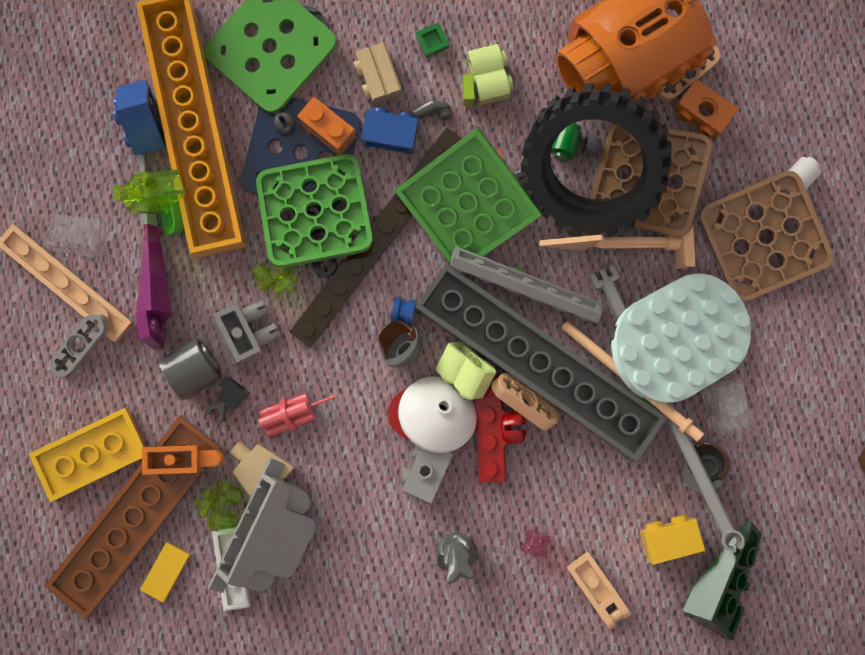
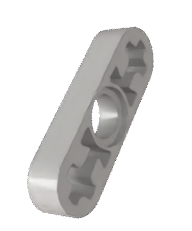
M100 313L91 314L81 321L50 360V368L55 375L60 377L73 374L109 331L110 323L105 315ZM98 321L99 323L97 327L99 330L92 331L90 334H87L86 332H90L94 327V324L92 322ZM77 338H81L85 342L83 352L77 351L74 346ZM70 355L73 356V358L66 362L67 368L62 369L63 362L61 360L69 358Z

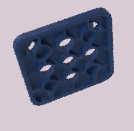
M292 98L281 110V113L290 114L295 121L294 130L287 135H282L276 131L273 123L275 116L273 117L271 113H268L259 106L241 175L242 187L247 192L258 195L256 174L266 169L317 160L322 152H330L333 156H338L313 134L305 135L300 132L301 124L297 116L309 102ZM328 107L355 129L357 138L343 153L353 156L360 131L358 116L350 111ZM284 117L279 119L284 129L287 128L288 124ZM274 140H279L283 143V149L279 153L269 151V144ZM296 147H306L308 155L304 159L295 158L294 150ZM339 171V172H338V173L342 174L343 176H345V173H343L342 171ZM313 181L306 182L303 186L305 192H313L317 188V184ZM338 200L333 204L334 210L340 206L342 200ZM313 205V206H315L317 209L321 210V207H320V206H318V205Z

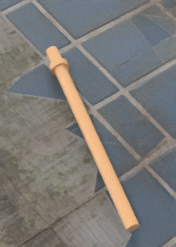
M569 321L562 326L561 329L620 377L613 358ZM645 398L679 426L678 430L681 433L686 432L697 442L704 436V433L692 424V419H686L669 404H660Z

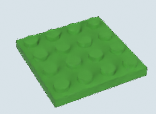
M479 126L394 190L449 263L451 262L455 246L484 256L542 215L541 209L537 204L533 203L527 190L524 189V186Z

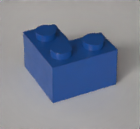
M147 79L117 87L116 98H113L116 108L113 110V116L118 126L122 125L124 129L123 139L127 148L131 147L135 156L165 148L164 132L156 114L155 98Z

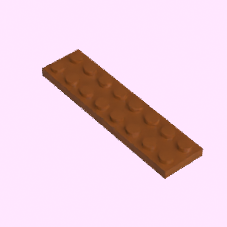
M179 415L155 446L204 445V450H222L219 444L182 415ZM141 463L44 586L84 619H88L203 472L142 475Z

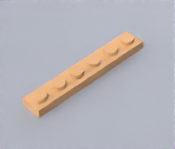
M12 224L0 238V248L84 318L96 313L105 315L110 323L106 336L113 342L118 343L134 324L133 321L16 225ZM93 321L92 323L97 327L99 322Z

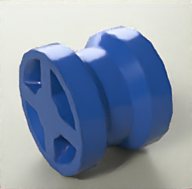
M396 297L391 322L402 321L412 326L417 301L411 300L406 302L402 298Z

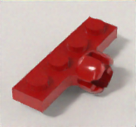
M500 375L494 376L483 398L475 399L479 483L507 482L506 447L508 444L522 443L526 438V430H512V425H526L525 417L518 412L505 411L504 402L492 390V382Z

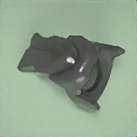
M463 533L447 534L441 538L439 546L435 543L437 564L439 568L448 570V584L454 583L460 577L467 579L475 578L474 572L469 566L477 559L471 536H468L467 539Z

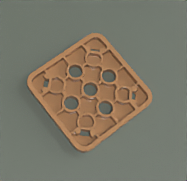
M613 124L609 130L590 199L604 200L621 196L630 191L641 176L643 155L640 145L633 135L619 125ZM667 128L668 141H671L672 146L668 182L673 177H680L683 179V185L679 189H671L667 186L666 192L661 195V202L656 209L651 207L649 217L642 222L639 218L636 219L634 228L682 237L688 234L693 226L712 154V143L705 135ZM630 137V139H628L627 141H625V142H623V143L621 142V141L625 140L626 138ZM691 148H693V150H694L695 153H696V154L693 155V156H692L691 153L689 152V150H690ZM623 167H628L632 170L631 176L627 179H620L617 176L618 171ZM677 214L680 215L679 219L671 222L670 218Z
M794 171L781 172L707 204L700 212L701 224L725 280L736 291L742 301L752 300L819 272L830 266L833 261L832 249L803 181ZM781 188L789 190V194L780 192ZM752 205H759L763 210V214L758 220H753L748 214L749 208ZM719 214H722L724 216L721 223H716ZM788 218H793L798 223V229L794 233H788L784 229V222ZM763 229H769L773 233V239L768 244H763L759 240V233ZM739 239H743L748 243V250L742 255L734 250V244ZM813 249L815 252L812 259H810L809 255ZM773 253H779L783 257V264L779 268H773L769 264V258ZM743 278H746L751 280L752 282L750 285H748L741 281H743Z

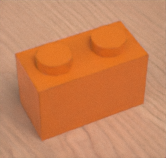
M313 97L297 116L301 126L337 155H342L357 138L355 129L316 97Z

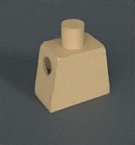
M240 441L230 451L240 461L239 465L232 472L250 497L269 458L284 463L278 477L282 481H285L297 468L263 444H257L253 450H250Z

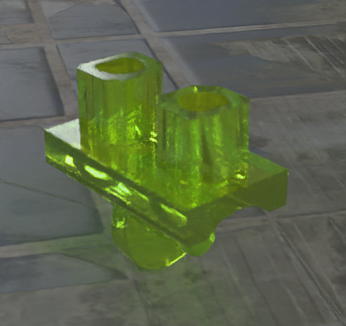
M261 263L252 272L258 281L256 285L264 293L279 281L281 283L273 288L277 294L284 289L293 293L295 290L291 284L299 278L295 273H292L287 278L285 276L300 265L286 268L277 267L270 272L266 265Z
M218 479L213 501L211 500L213 490L205 489L203 499L195 498L194 504L201 506L199 516L207 517L208 510L211 508L207 527L211 531L217 532L219 528L232 529L234 527L236 514L223 511L225 502L238 504L242 490L229 485L228 482Z

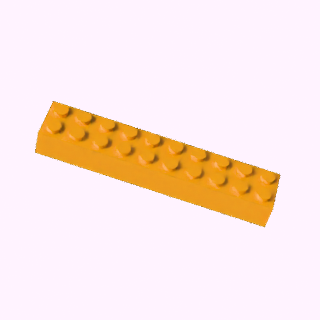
M144 0L136 2L189 252L197 259L247 247L194 2L192 0Z

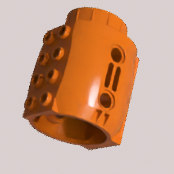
M602 0L573 18L567 35L570 43L561 48L556 53L555 58L557 68L567 89L575 87L576 92L583 90L585 84L591 83L594 84V89H603L604 83L613 84L612 91L619 93L622 92L623 87L630 89V97L638 100L640 96L651 99L663 91L662 87L669 83L674 85L685 77L684 73L691 68L693 71H696L707 63L706 59L713 54L712 49L718 41L713 35L710 21L699 0ZM668 9L675 10L678 16H670Z

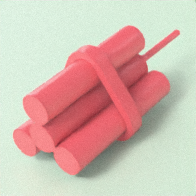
M307 393L288 400L283 398L280 400V403L259 410L261 416L258 419L261 428L266 429L268 437L287 430H297V426L316 420L314 411L311 408L312 406L336 398V396L328 397L313 404L309 403L310 400Z

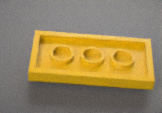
M125 407L30 453L29 457L49 501L54 502L141 460L142 447L146 446L129 409Z

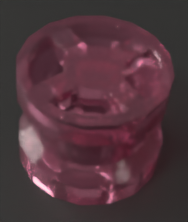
M526 529V540L521 545L520 550L536 556L546 557V545L551 541L552 536Z

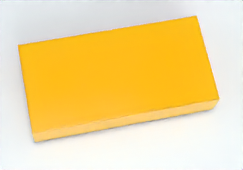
M169 541L166 542L140 590L162 603L165 602L191 554Z

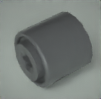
M197 338L159 359L158 362L167 382L182 400L188 399L221 379L220 366L209 347Z

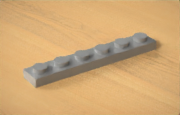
M455 246L450 266L462 274H472L479 277L485 283H495L503 286L505 290L511 293L518 292L526 295L534 302H544L552 305L554 309L560 312L567 311L575 314L583 321L598 323L602 316L601 302Z

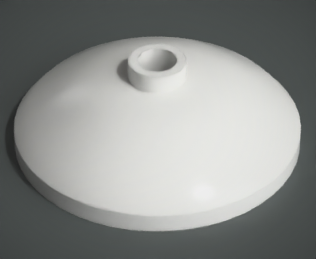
M431 376L415 381L404 392L399 403V421L404 433L415 445L433 453L455 451L471 438L475 430L477 414L473 401L463 398L454 384L444 382L441 377ZM439 405H444L447 411L441 410Z

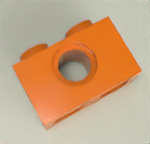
M695 79L673 110L677 112L676 115L681 121L685 123L691 122L697 126L700 134L716 139L739 108L698 79ZM699 107L706 108L709 111V116H703L699 112Z

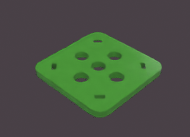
M245 0L207 43L204 53L212 65L268 113H277L288 104L337 47V39L327 26L296 0H273V2L266 3L264 0ZM286 22L294 23V29L288 34L282 33V25ZM252 25L258 26L257 35L254 37L246 36L248 27ZM315 39H318V46H315ZM269 41L277 43V48L272 53L264 51V46ZM221 46L226 48V55H222ZM287 57L295 58V65L290 69H285L282 65ZM258 60L260 62L259 69L256 72H249L247 70L249 62Z
M343 154L266 169L258 174L256 186L267 255L275 267L286 268L363 253L371 248L373 236L359 163L354 156ZM339 171H342L343 173H345V176H343L342 174H340V173H338V172H339ZM306 182H315L317 188L313 192H305L303 186ZM338 200H344L347 203V207L343 211H336L333 209V204ZM310 206H320V214L317 216L308 215L307 210ZM286 210H292L295 212V217L291 221H284L281 219L282 213ZM316 229H323L326 235L322 240L316 241L311 238L312 232ZM354 232L358 233L357 237L352 241L350 237ZM283 246L289 248V254L282 250Z

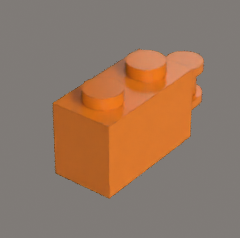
M204 445L142 447V475L204 472V467L219 466L224 461V455L221 451L204 450Z

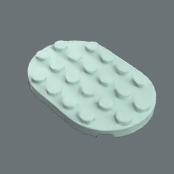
M690 274L669 283L625 309L615 324L617 328L611 348L618 374L635 394L660 404L674 403L691 397L729 374L740 365L750 345V317L739 295L727 283L707 274Z

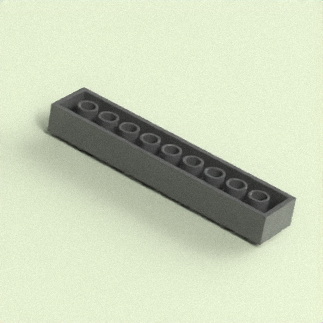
M447 264L444 265L415 306V310L470 347L474 352L504 373H508L554 408L630 461L638 462L668 418Z

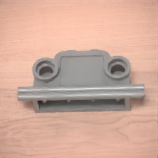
M269 458L208 586L209 589L223 593L227 584L262 592L273 584L275 576L289 578L300 565L304 551L313 538L315 523L304 514L310 505L308 494L295 483L278 479L284 463Z

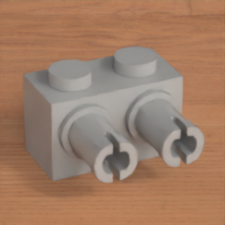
M262 300L243 309H240L236 303L214 313L210 319L233 366L258 355L261 351V346L280 338L279 331L270 334V332L277 328L274 323L254 333L248 326V323L269 314L267 308H263L265 304Z

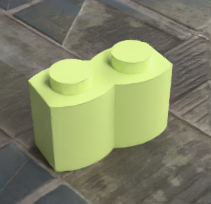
M498 44L468 51L467 61L470 73H473L474 88L479 106L509 99L510 91L514 90L511 75H506L504 66H507L505 51H500Z
M449 342L436 367V371L441 375V379L448 384H454L459 394L467 400L483 398L497 372L492 365L478 357L470 347L462 342Z

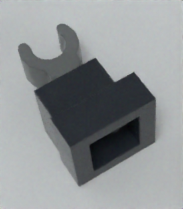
M224 377L220 382L219 386L223 388L217 396L220 400L215 405L208 407L205 412L206 415H210L214 409L218 410L220 415L216 423H220L225 419V411L228 406L231 409H237L250 393L231 377Z

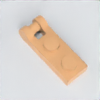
M586 552L566 567L609 630L616 626L615 623L624 617L626 619L632 615L589 552ZM614 603L617 608L608 614L605 608Z

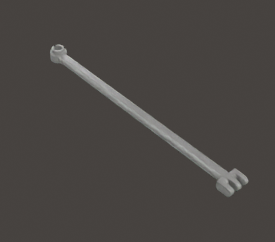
M611 263L608 265L611 275L607 276L603 267L598 269L601 280L598 281L594 272L588 275L596 291L603 288L618 319L627 307L615 285V282L620 280V276L614 264ZM668 403L670 406H672V407L676 410V408H675V406H674L673 403ZM667 418L666 420L722 534L721 544L723 548L730 552H736L734 546H730L727 543V538L733 535L737 540L735 546L738 550H741L745 543L744 537L739 531L734 529L689 435L686 432L681 433L678 430L680 427Z

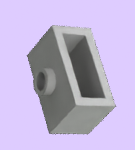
M416 445L411 455L415 462L411 470L405 469L400 483L404 484L402 490L432 503L453 453H433Z

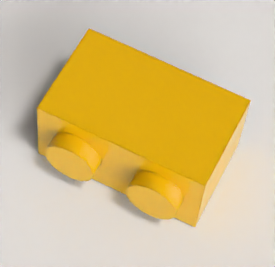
M687 514L672 517L671 523L662 525L661 521L646 524V529L641 530L640 535L648 562L654 565L705 551L695 518H688Z

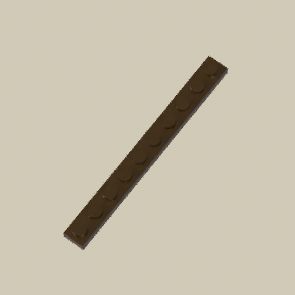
M446 127L406 181L462 138ZM397 194L392 197L371 225L373 236L371 248L363 253L346 257L289 331L309 348L314 345L413 216Z

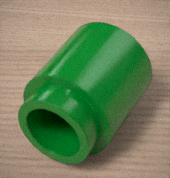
M576 123L569 125L556 138L551 150L556 160L568 162L575 158L582 137L580 125Z

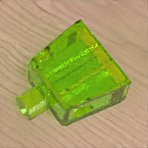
M178 170L136 173L125 185H115L113 188L114 200L116 202H124L127 212L138 214H164L184 195Z

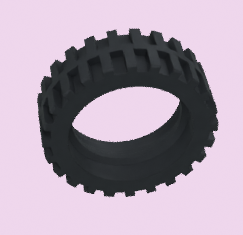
M591 83L585 84L582 91L576 92L575 87L566 91L564 97L560 98L557 95L551 100L547 108L541 110L524 144L522 151L524 158L521 162V173H525L523 180L524 189L532 190L531 200L535 205L539 203L542 206V216L545 219L552 216L556 219L555 226L560 229L564 225L572 227V234L580 235V231L583 230L590 231V236L599 235L601 231H607L608 236L617 235L618 228L624 226L626 231L631 230L635 226L636 219L639 218L643 222L649 217L651 207L656 209L661 202L662 193L666 192L672 151L671 141H668L666 124H660V114L655 108L650 111L646 107L647 100L640 96L638 100L630 97L631 90L625 87L619 93L612 91L613 84L604 83L603 89H594V84ZM583 120H604L619 125L633 135L640 145L643 155V169L639 180L630 191L611 199H589L571 192L557 179L551 167V150L559 134L569 125Z

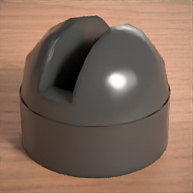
M282 112L275 116L273 123L278 133L287 135L294 130L295 121L290 114ZM283 117L288 124V127L285 129L279 120Z
M587 134L584 138L581 154L586 156H596L603 148L601 140L596 136Z

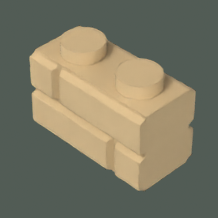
M385 42L356 52L357 61L353 63L358 77L362 75L366 84L362 85L366 100L371 99L373 105L376 106L403 96L402 88Z

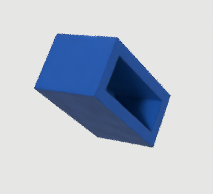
M384 108L367 109L361 137L362 145L413 154L419 125L418 118H414L413 114L407 112H400L397 115L389 113Z

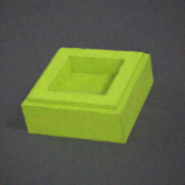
M473 73L464 74L462 79L463 102L465 106H474Z

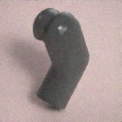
M429 100L412 109L415 118H418V120L432 113L438 114L439 119L442 121L452 116L450 105L447 102Z

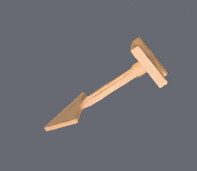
M680 216L674 218V219H673V222H674L675 220L679 219ZM693 226L690 232L682 237L665 235V237L603 238V235L539 241V246L577 251H584L590 247L602 249L664 248L666 251L674 250L675 270H687V267H695Z

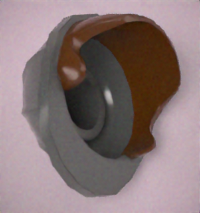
M393 321L380 332L378 340L382 351V358L388 366L393 368L407 366L410 363H414L420 356L422 339L419 330L414 326H409L402 321Z
M703 441L694 445L717 491L727 480L731 472V458L726 449L716 442ZM685 459L683 468L685 482L691 490L702 494Z

